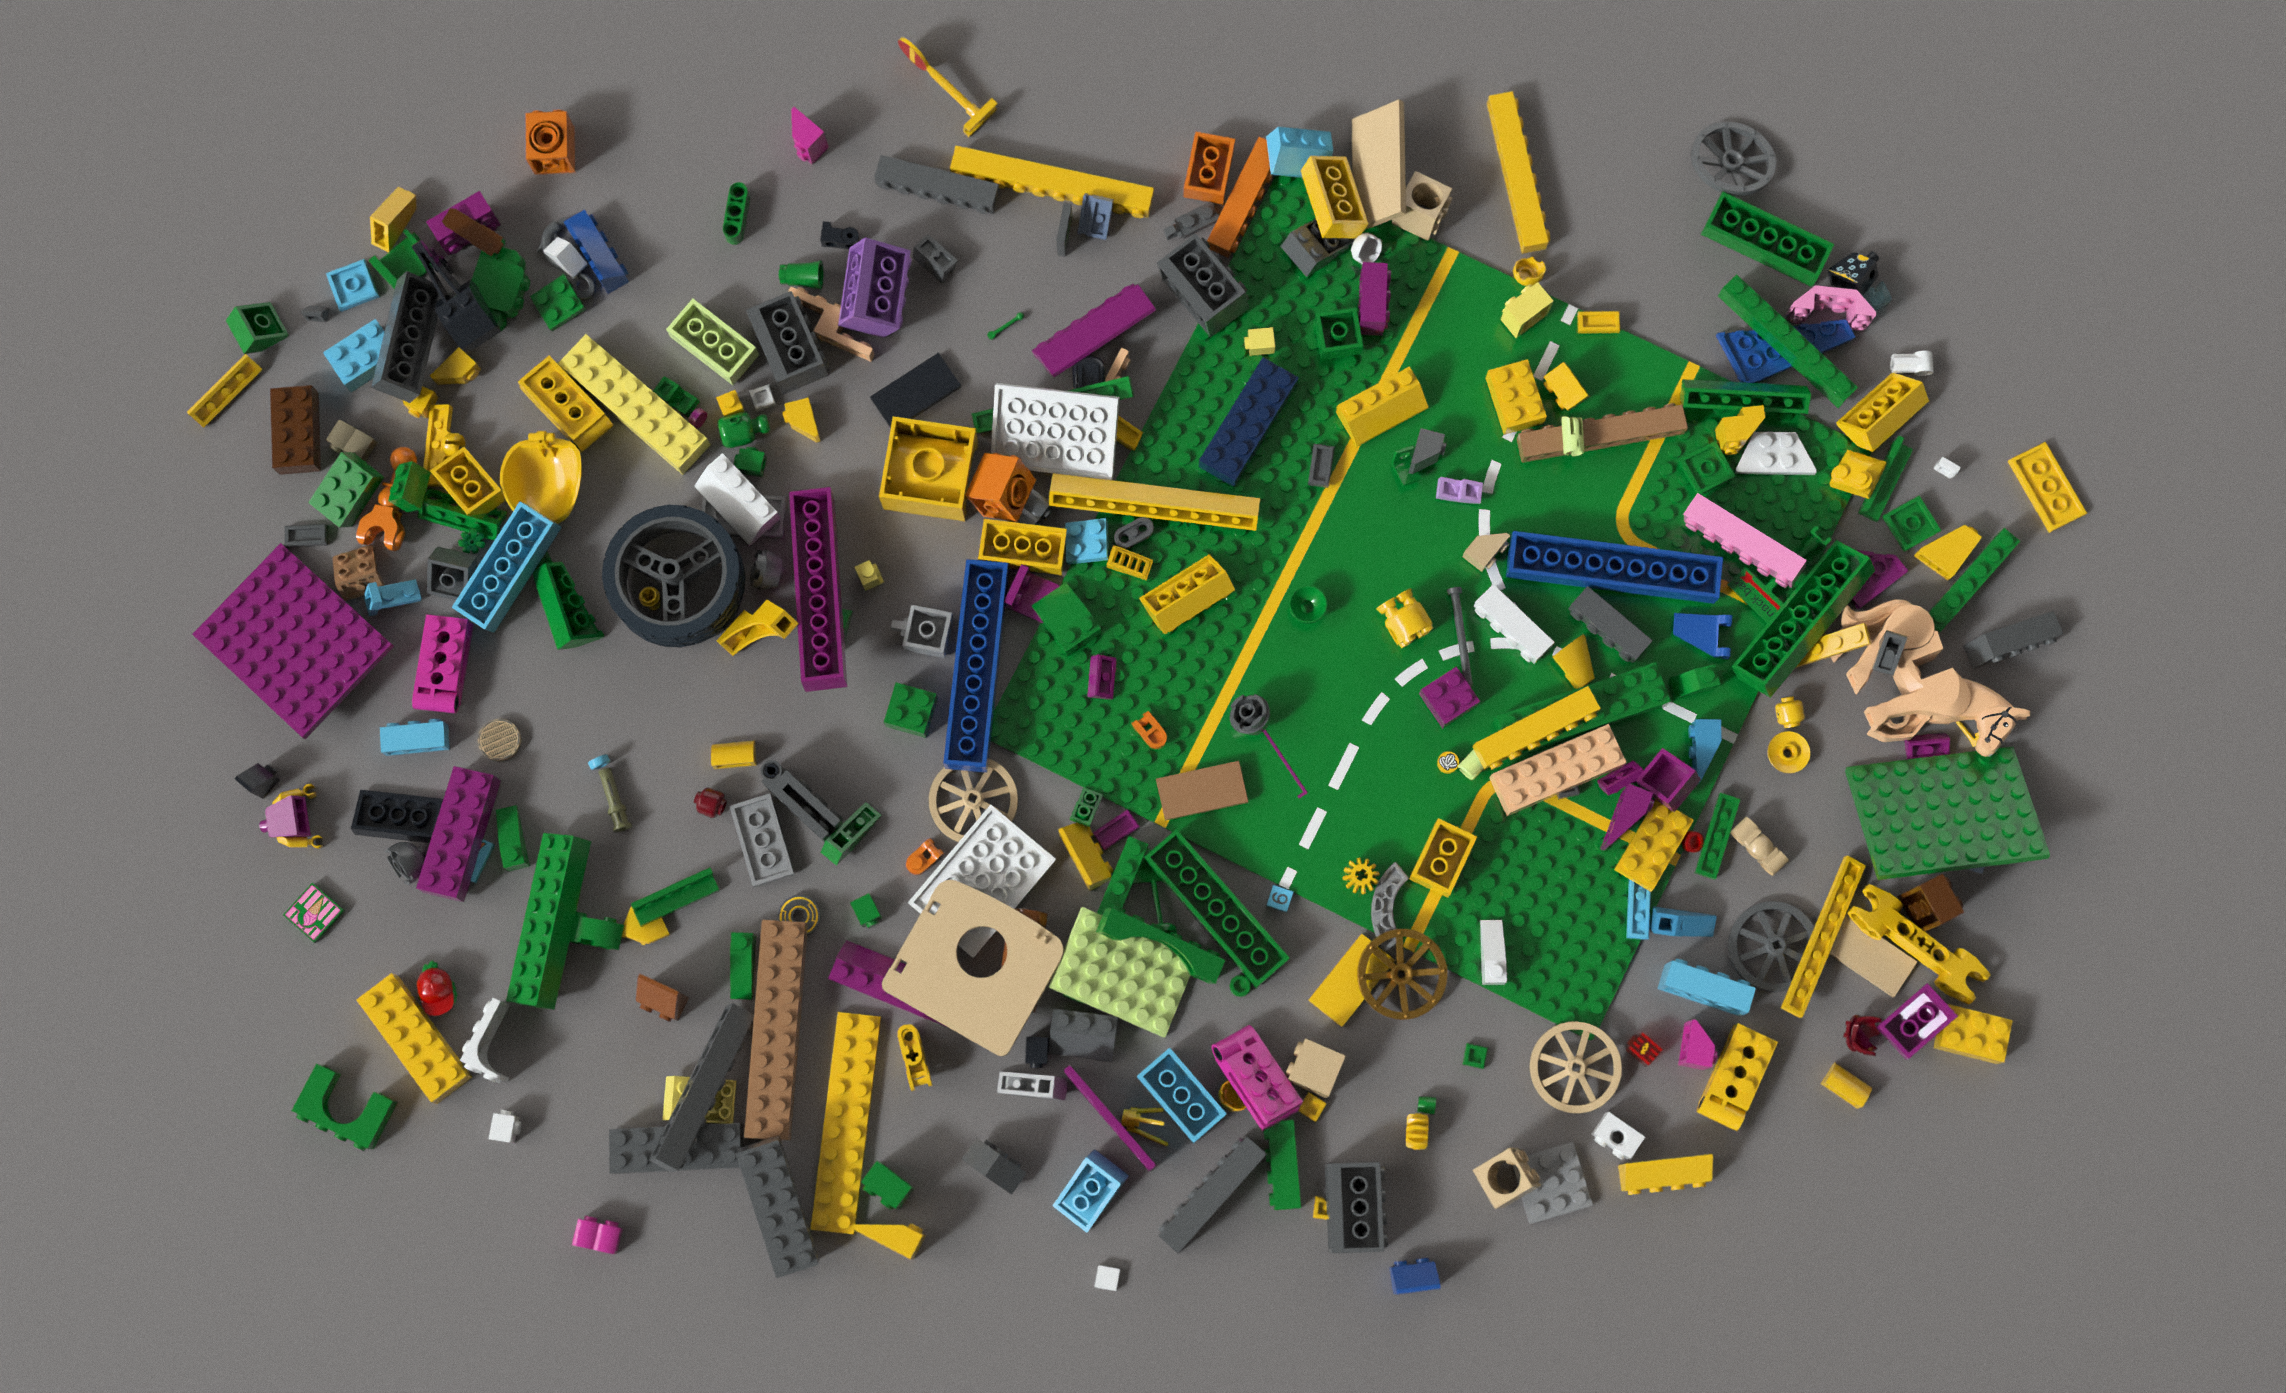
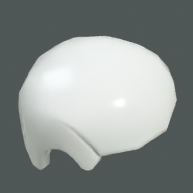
M1371 233L1361 234L1353 242L1351 248L1353 258L1361 264L1363 262H1375L1382 250V241Z

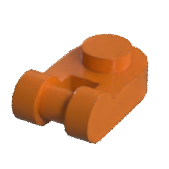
M1147 711L1143 714L1144 717L1138 721L1135 720L1131 725L1149 747L1160 749L1166 744L1167 734L1152 714ZM1149 723L1152 728L1146 732L1143 727Z
M931 838L927 839L907 858L906 867L911 874H923L944 855L941 849H937L934 846L935 842ZM927 850L932 855L928 860L923 856Z

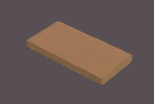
M1239 761L1156 779L1165 821L1248 803Z

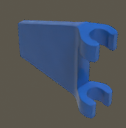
M1674 613L1673 635L1714 658L1729 659L1731 648H1718L1719 626L1731 627L1732 615Z

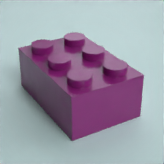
M480 190L450 207L459 210L492 231H495L501 225ZM450 208L426 221L447 255L456 254L462 247L471 244L468 240L444 226L442 220Z
M1362 263L1358 313L1361 335L1382 336L1384 329L1388 328L1390 310L1386 309H1388L1391 293L1389 290L1391 270H1387L1388 263Z

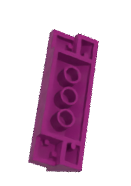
M1138 284L1128 285L1115 296L1107 298L1098 307L1089 310L1080 319L1074 320L1065 329L1057 331L1051 338L1039 343L1031 351L1035 358L1043 364L1045 370L1054 378L1156 311V309Z
M845 941L836 956V961L828 977L829 980L947 1027L883 990L882 981L893 965L894 959L850 941ZM900 962L895 971L901 974L906 964Z

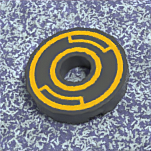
M795 895L786 899L778 911V921L796 922L794 920L795 912L803 911L805 919L802 922L808 924L807 936L813 934L821 921V912L817 903L804 895Z

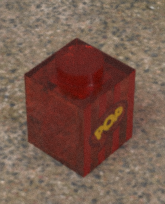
M1643 1032L1638 1035L1634 1033L1627 1041L1629 1046L1626 1048V1051L1644 1067L1649 1066L1663 1050Z

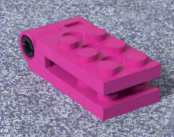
M426 614L412 697L413 709L455 714L458 712L459 706H461L474 625L468 619ZM449 636H450L449 641L446 642V643H443V642H444V639H445L446 637H449ZM447 657L446 661L440 664L441 659ZM443 677V681L437 684L438 679Z
M1251 1025L1245 1026L1212 1045V1052L1216 1058L1215 1061L1262 1131L1299 1110V1106L1303 1103L1302 1099Z

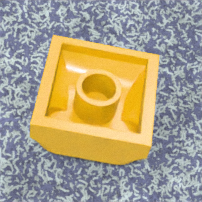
M1847 450L1839 465L1832 470V479L1829 484L1833 488L1870 499L1887 462Z

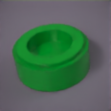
M1237 975L1230 981V991L1236 997H1244L1250 992L1251 982L1246 976Z

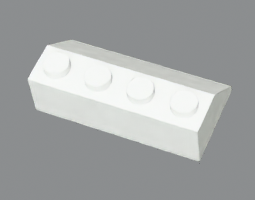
M723 453L706 467L695 484V488L749 546L781 519L771 504Z

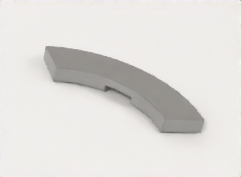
M1396 862L1386 870L1374 891L1371 904V919L1376 937L1386 931L1397 929L1393 918V904L1398 890L1409 878ZM1396 937L1380 944L1385 952L1396 944Z

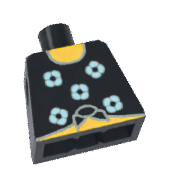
M1873 251L1869 252L1866 256L1856 252L1849 254L1828 269L1831 285L1837 288L1857 290L1863 296L1878 278L1876 265L1879 261L1878 255Z

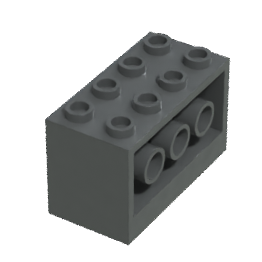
M1195 233L1158 261L1157 266L1163 282L1211 338L1249 309V297L1246 294L1247 289L1244 284L1234 279L1235 275L1228 266L1225 268L1221 264L1223 261L1216 252L1212 253L1210 251V245L1205 238L1202 237L1200 239Z
M792 291L746 310L782 395L828 376L826 369L829 368L827 360L820 348L799 296L794 297Z
M1380 1162L1331 1163L1325 1165L1326 1206L1329 1218L1327 1219L1328 1253L1384 1252V1247H1388V1236L1383 1234V1225H1387L1386 1211H1382V1203L1386 1202L1385 1189H1381V1181L1385 1180L1384 1167H1380ZM1356 1179L1363 1186L1359 1189V1192L1356 1191V1188H1353V1183L1356 1182ZM1357 1202H1360V1205L1363 1206L1360 1214H1357V1210L1353 1208L1357 1205ZM1358 1224H1361V1227L1364 1228L1361 1236H1358V1233L1354 1230L1358 1227Z

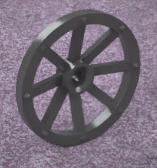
M1719 122L1707 126L1697 135L1691 148L1692 165L1701 180L1714 190L1721 193L1723 191L1732 196H1747L1761 191L1768 185L1776 169L1775 154L1769 142L1753 128L1736 122ZM1719 132L1723 133L1725 154L1708 136ZM1730 132L1747 137L1737 151L1732 150ZM1752 142H1755L1764 153L1763 155L1742 157V154ZM1701 143L1709 148L1719 159L1701 157ZM1767 162L1765 175L1744 167L1745 165ZM1703 164L1718 166L1722 169L1715 176H1712ZM1738 172L1754 178L1758 182L1744 186ZM1726 173L1731 174L1735 185H1730L1720 180Z
M1768 901L1748 908L1736 919L1729 933L1728 952L1734 969L1743 980L1750 982L1753 987L1770 992L1788 990L1792 980L1783 953L1800 962L1803 955L1791 950L1787 945L1808 937L1810 939L1814 925L1802 911L1787 903ZM1763 910H1779L1784 912L1776 935ZM1756 913L1768 938L1741 927L1750 916ZM1792 915L1803 925L1806 931L1784 939L1783 935ZM1738 934L1762 943L1763 947L1738 955ZM1772 942H1777L1779 948L1775 950ZM1766 953L1767 957L1757 978H1755L1745 969L1741 962ZM1774 957L1777 959L1784 983L1773 984L1763 981Z

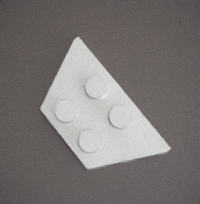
M1754 432L1734 472L1735 474L1815 475L1816 468L1796 432Z

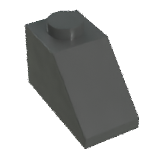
M1423 428L1420 429L1409 469L1410 474H1414L1436 463L1439 455H1444L1447 444L1443 442L1445 434Z

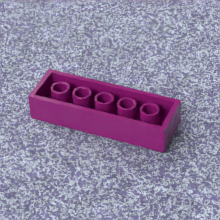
M453 766L416 889L438 897L459 902L465 901L501 780L491 774Z

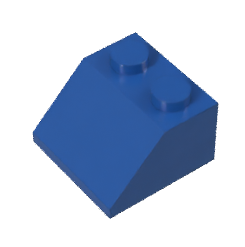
M1429 1258L1416 1259V1264L1409 1265L1407 1261L1394 1262V1267H1389L1393 1294L1441 1289L1435 1261L1429 1262Z

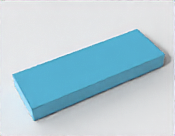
M1630 879L1628 883L1626 938L1648 940L1651 892Z

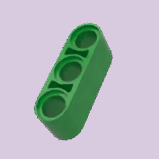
M736 182L730 186L723 222L724 236L727 242L732 245L741 243L744 238L750 203L748 189L741 182ZM738 192H744V195L741 197L735 196ZM741 211L738 216H732L733 212ZM732 230L738 231L735 235H728Z

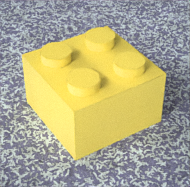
M1538 282L1533 286L1529 284L1521 291L1522 294L1519 297L1515 298L1514 296L1505 303L1506 306L1502 311L1501 321L1515 338L1548 315L1553 299Z

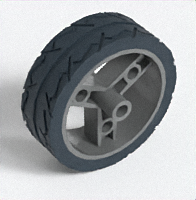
M668 504L647 509L634 515L622 525L623 527L611 539L605 553L602 580L606 597L612 609L633 633L645 641L660 646L681 648L696 645L714 637L726 627L725 625L730 623L743 599L746 575L742 557L734 541L716 519L704 511L689 506ZM672 532H687L706 539V541L676 560L665 559L642 548L652 539ZM700 556H706L703 562H697ZM646 559L651 560L649 565L642 566ZM722 562L721 584L716 595L703 610L688 618L687 590L690 582ZM693 563L694 567L685 573L682 567ZM658 565L660 575L655 572L657 570ZM629 568L662 583L664 621L651 619L639 613L631 604L627 589ZM670 589H671L673 592H675V593H677V594H679V595H678V596H675V595L671 596V594H670ZM679 603L680 607L677 610L672 611V605Z

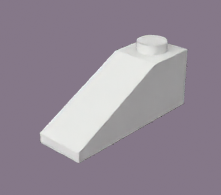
M1480 920L1482 985H1504L1507 983L1502 920Z

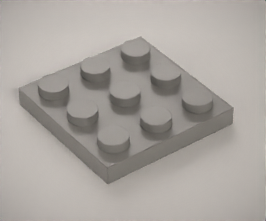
M1573 1142L1527 1155L1529 1158L1527 1163L1531 1170L1534 1168L1540 1177L1538 1182L1541 1185L1522 1197L1529 1224L1593 1206ZM1511 1164L1517 1185L1519 1186L1520 1171L1516 1165Z

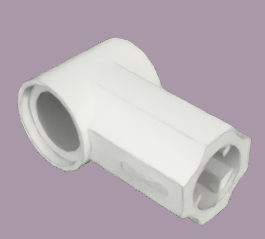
M1918 351L1914 354H1892L1890 370L1892 373H1914L1916 376L1933 374L1932 352Z

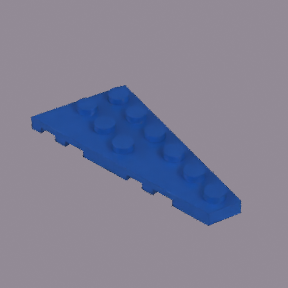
M1846 319L1793 326L1822 354L1855 339V335ZM1754 330L1716 334L1740 382L1758 383L1793 367Z

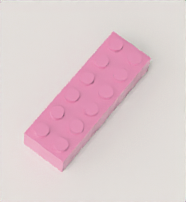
M1699 493L1696 494L1683 514L1687 528L1694 532L1699 530L1704 534L1703 537L1712 543L1715 541L1722 545L1721 548L1729 554L1736 553L1740 556L1739 560L1747 565L1752 563L1757 566V571L1768 577L1770 574L1776 578L1775 582L1784 588L1787 586L1792 588L1806 568L1807 560Z

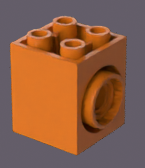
M555 109L552 112L535 110L532 113H526V160L535 175L575 173V127L567 111Z
M984 453L965 496L983 517L1018 522L1036 479L1019 457L1015 455L1003 456L999 453Z

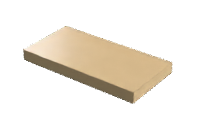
M1848 914L1843 919L1829 955L1891 997H1895L1917 963L1916 960L1885 939L1875 940L1860 930Z

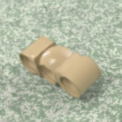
M1745 817L1730 833L1742 846H1746L1748 853L1760 863L1767 873L1774 876L1789 860L1777 847H1773L1771 840L1761 833L1762 831L1752 820Z

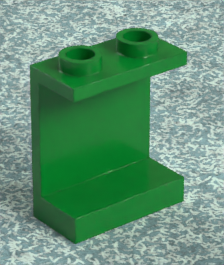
M407 229L403 231L407 237L382 259L379 260L374 255L368 260L394 290L397 280L406 271L420 277L427 273L421 260L412 248V245L421 239L415 232L410 234Z

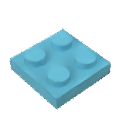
M1106 518L1065 523V529H1067L1066 562L1068 565L1109 559L1108 521Z

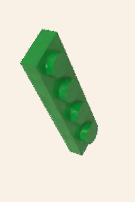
M1721 792L1718 794L1694 874L1712 880L1717 878L1741 799Z

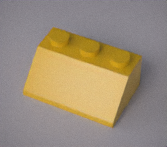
M465 447L430 470L468 516L489 513L506 501L499 486Z
M1076 822L1058 829L1059 835L1089 891L1111 880V873L1114 871L1109 862L1104 863L1100 856L1104 853L1098 842L1093 843L1091 839L1093 833L1090 827Z

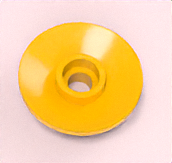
M1786 731L1772 738L1768 745L1767 754L1770 763L1780 772L1796 773L1807 765L1810 759V747L1800 734ZM1785 750L1790 752V757L1784 756Z

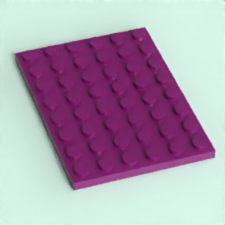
M281 543L192 634L305 740L394 647Z

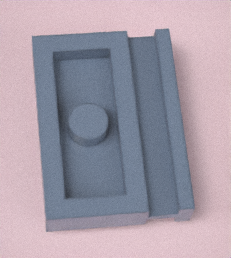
M1085 193L1077 234L1082 233L1086 234V236L1106 240L1114 199L1097 195L1092 196Z

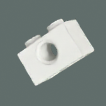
M1610 1112L1604 1114L1591 1133L1595 1137L1594 1141L1602 1147L1609 1146L1613 1149L1612 1153L1621 1160L1624 1158L1631 1159L1645 1138ZM1615 1131L1619 1132L1622 1136L1619 1144L1612 1140V1134Z

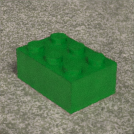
M341 452L308 503L339 528L352 527L384 479V476L354 452Z

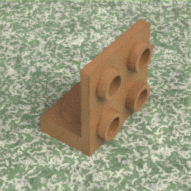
M373 545L360 547L359 549L333 556L335 585L344 601L364 596L368 583L376 582L378 587L384 586V582L376 568Z

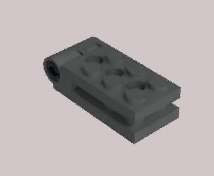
M769 760L762 765L761 775L764 779L761 782L825 843L826 839L831 836L830 833L832 831L821 820L817 823L815 821L817 817L806 806L801 808L789 794L794 790L836 830L843 824L842 821L844 819L833 807L829 810L827 808L828 804L818 793L813 795V790L803 779L798 781L777 761Z

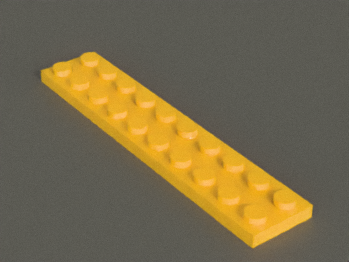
M838 1012L810 1230L855 1234V1230L852 1227L856 1225L881 1024L880 1016Z

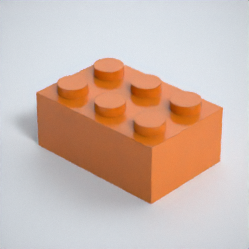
M1195 131L1183 197L1206 202L1211 201L1217 204L1224 203L1235 149L1234 138Z

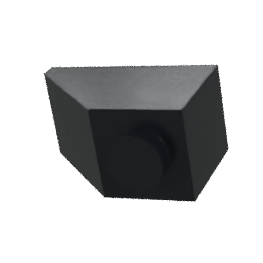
M259 763L234 778L250 793L262 799L280 780L275 776L277 773L275 769L268 764L263 766Z

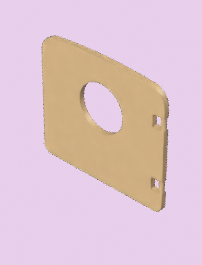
M945 880L932 893L925 909H923L893 965L884 977L882 988L892 996L994 1054L1006 1056L1011 1051L1056 971L1064 954V946L1057 936L1010 906L956 880ZM936 901L941 905L936 914L933 915L929 911ZM977 927L995 929L1003 936L1007 944V958L1003 967L994 975L985 978H977L967 974L961 968L957 958L960 940L968 931ZM904 960L907 964L900 974L895 970L900 961Z

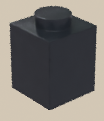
M1026 1037L1025 1063L1030 1064V1068L1042 1069L1043 1065H1048V1037Z

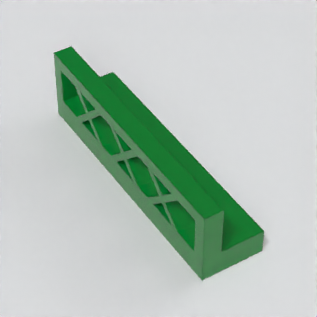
M1898 436L1892 442L1883 460L1887 464L1870 499L1865 498L1858 511V514L1874 522L1879 520L1913 451L1912 448L1902 444L1904 438Z
M431 488L426 491L422 507L418 510V518L460 531H466L467 533H469L470 528H474L477 530V533L481 531L484 534V538L495 541L500 533V525L507 517V511L495 508L489 513L468 516L459 505H449L457 504L450 494ZM432 496L438 498L439 500H432L429 498ZM490 515H495V516H498V518L495 519V518L488 517V516H490Z
M709 867L631 903V907L640 927L719 892V888Z

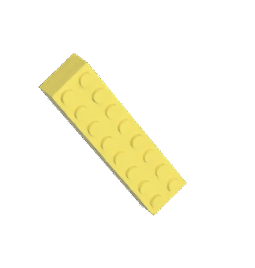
M587 334L558 363L574 382L682 475L710 447L711 444L701 432Z

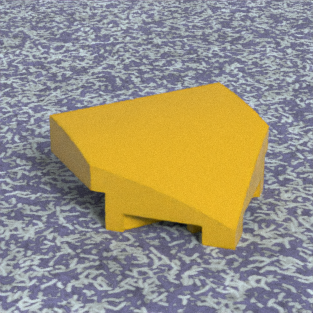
M630 907L623 924V938L627 937L640 942L641 945H645L669 936L662 918L640 927L632 907Z

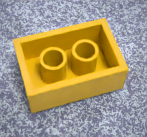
M1528 359L1488 370L1486 381L1504 435L1544 424L1547 416Z
M1438 818L1409 879L1448 898L1477 836Z
M1947 1004L1956 1013L1957 1017L1936 1035L1933 1048L1994 1064L2004 1063L2013 1020Z

